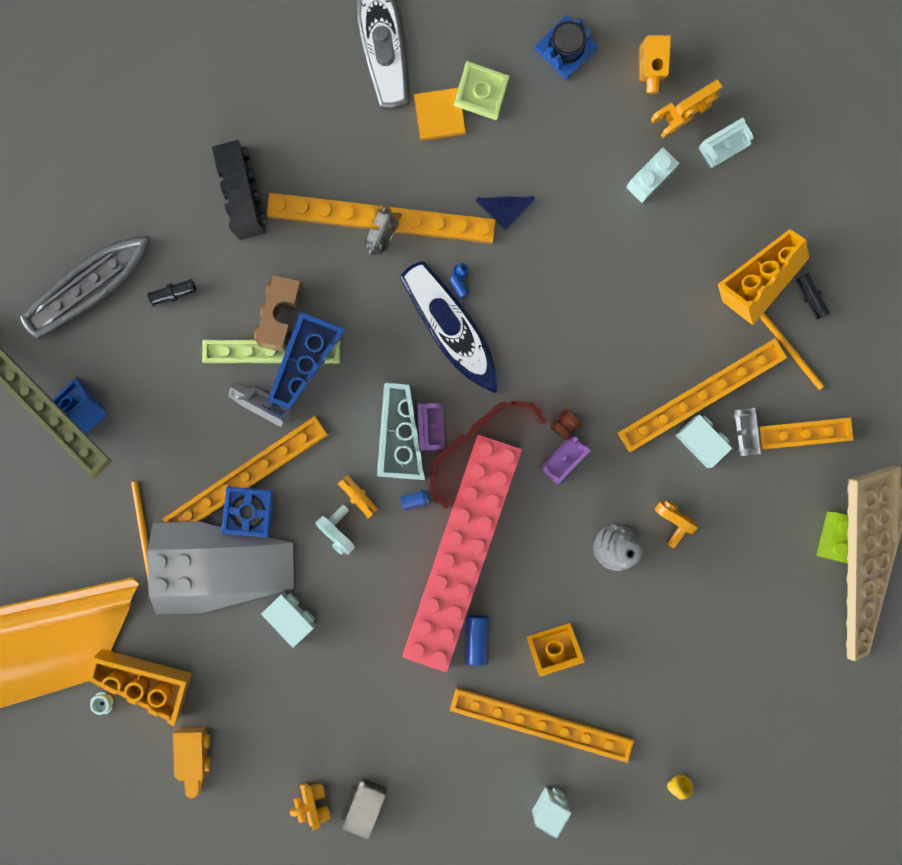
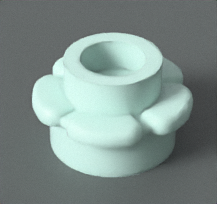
M105 692L97 693L90 701L92 712L97 715L108 714L112 710L113 698L111 695H106Z

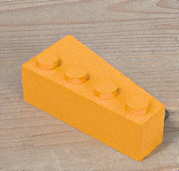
M791 229L786 231L718 284L722 302L753 325L809 259L806 239Z

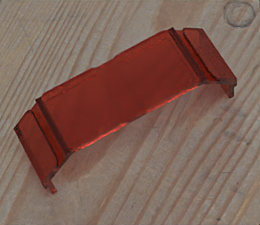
M499 402L477 421L465 436L461 435L433 460L432 466L434 469L430 474L429 494L438 504L441 503L445 509L449 507L436 492L437 465L501 409L527 410L540 425L546 423L547 421L541 415L542 412L533 402Z

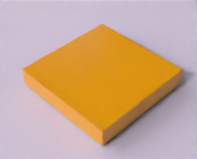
M458 88L414 94L421 141L465 135L462 109L453 106Z

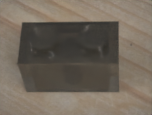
M361 778L359 785L354 784L350 794V798L353 799L350 807H345L341 820L345 821L343 830L369 839L386 796L387 788Z

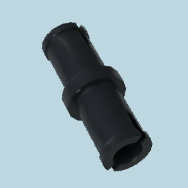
M809 272L795 279L805 296L803 298L805 303L808 302L817 320L831 313L821 297V290H817Z
M189 279L175 285L172 283L167 284L166 288L148 292L147 296L150 304L154 307L168 301H178V298L186 295L195 294L197 289L194 281Z

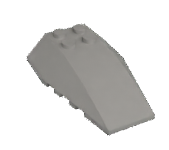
M201 521L153 522L147 551L149 598L155 613H205L294 589L293 542L272 537L221 533L222 526L210 525Z

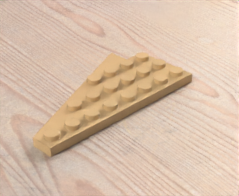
M893 465L849 479L846 648L847 659L857 661L870 654L902 533L901 467Z

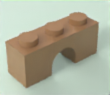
M273 276L271 283L268 282L266 287L267 300L260 309L261 322L254 331V339H256L255 341L259 347L286 352L292 331L289 325L277 322V315L286 308L298 310L303 291L300 281Z

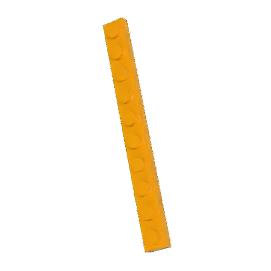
M269 193L267 217L489 244L493 243L495 219Z

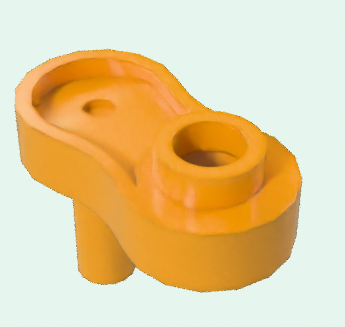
M660 501L655 507V511L678 526L667 542L670 547L675 548L686 532L694 534L699 525L690 517L677 510L678 507L671 501Z

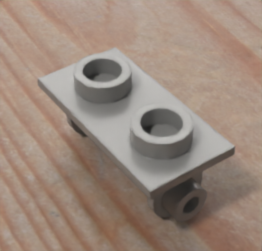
M756 408L735 410V415L733 416L736 422L738 452L740 456L762 454Z

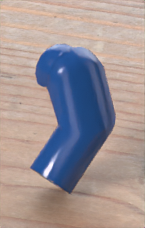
M465 263L456 265L450 278V282L460 299L470 293L464 284L469 272V267Z

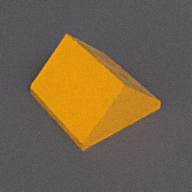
M570 623L526 636L539 676L585 663Z

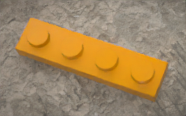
M851 418L759 427L761 450L854 440Z

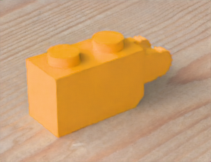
M207 727L178 728L173 733L174 776L179 781H184L185 795L189 798L198 796L203 789V779L211 771V758L208 757L207 749L210 748L211 736L207 734Z

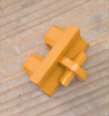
M305 782L299 784L304 804H302L301 797L295 798V806L289 810L290 816H298L299 823L306 821V813L309 826H312L314 831L321 829L320 824L331 819L327 805L315 807L314 801L325 797L324 787L321 783L308 785Z

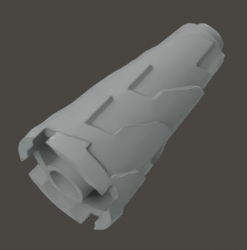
M612 524L602 528L596 534L595 541H593L595 558L603 567L609 570L621 571L630 568L640 560L643 553L635 533L630 528L619 524Z

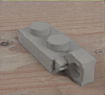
M235 382L230 387L228 397L244 408L280 427L283 426L292 414L293 408L288 409L267 401L269 394L254 386L246 388Z

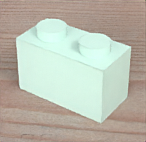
M662 148L630 180L626 188L643 203L676 169L679 162Z
M697 415L680 429L675 436L706 468H713L732 447L728 444L730 441L721 432L717 433L712 428L713 423L706 416L701 417Z
M284 592L261 615L294 648L316 626L314 623L315 618L309 611H303L298 606L299 601L295 596Z
M545 787L532 809L535 825L555 838L558 837L571 814L565 794L557 788L550 789Z

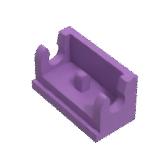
M417 404L420 451L445 450L443 404Z
M571 436L539 468L555 484H559L590 450L583 446L578 438Z

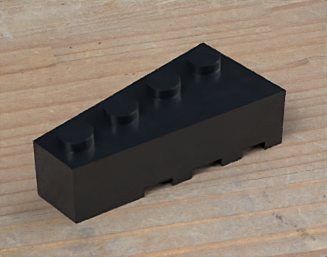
M239 140L212 146L217 173L220 178H223V181L220 182L221 191L225 200L229 202L224 205L231 221L228 222L230 230L239 240L265 234L264 226L267 225L264 212L259 210L258 204L262 202L258 190L254 191L252 182H256L253 169L248 168L247 161L250 160L247 147H243Z

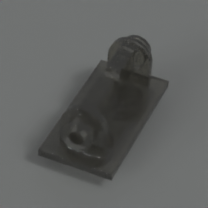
M387 206L379 209L373 222L379 229L371 227L364 241L366 244L365 248L370 250V255H383L388 249L389 241L399 226L401 213H392L391 209Z

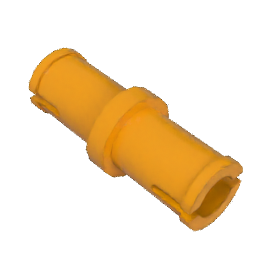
M349 474L338 483L351 498L350 502L352 504L355 503L367 518L379 509L367 497L366 491L364 489L361 490Z

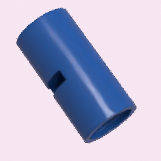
M468 615L466 616L467 641L465 642V664L487 665L489 616Z

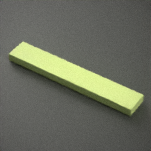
M203 340L202 363L281 364L285 355L284 352L259 347L255 340ZM340 340L323 364H340Z

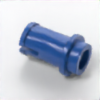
M421 489L418 493L400 496L404 511L422 505L427 507V504L431 503L427 490L423 491Z

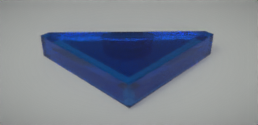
M533 196L478 197L476 203L506 230L531 205L535 198Z

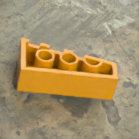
M101 649L93 657L87 680L114 695L116 693L127 699V702L133 705L137 704L149 710L148 713L155 717L158 715L166 719L170 725L175 726L181 716L192 673Z

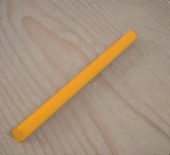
M764 312L760 316L761 320L818 390L822 389L824 384Z
M134 481L131 484L148 580L147 550L149 542L139 483Z

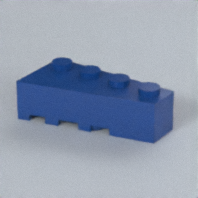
M300 312L267 401L292 409L346 330Z

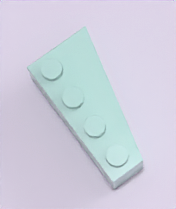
M385 383L377 476L425 480L410 387L405 384Z

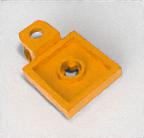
M718 79L680 102L676 108L671 102L652 116L651 121L653 124L665 117L670 125L663 130L664 132L661 134L663 139L692 120L693 114L698 111L703 113L712 107V102L718 98L717 94L722 88Z

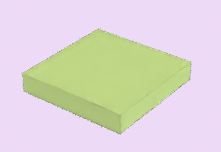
M466 61L453 106L497 120L509 75Z

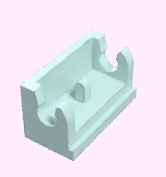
M741 118L705 139L698 148L712 169L749 147L753 135L745 123V119Z

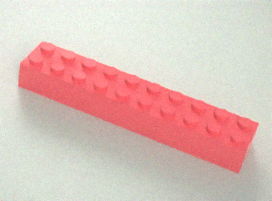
M477 435L403 652V658L447 672L522 449Z

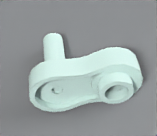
M342 505L329 519L321 516L315 522L317 527L334 542L332 547L341 555L343 553L349 555L355 548L353 543L335 527L349 512L345 505Z

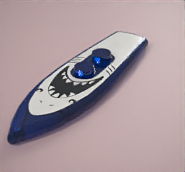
M424 261L409 266L400 275V279L436 344L447 359L465 377L478 386L496 393L497 376L494 361L483 335L472 318Z

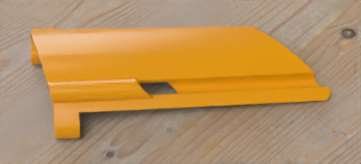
M131 577L0 606V708L89 682L87 679L93 657L101 649L112 650L131 608L132 598L140 582Z

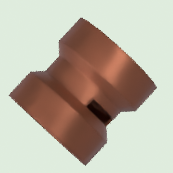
M565 409L560 414L561 418L558 421H554L550 427L561 438L568 441L574 429H578L582 422Z

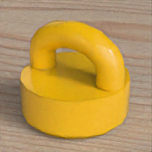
M684 774L672 778L667 783L668 790L680 800H685L693 795V784Z

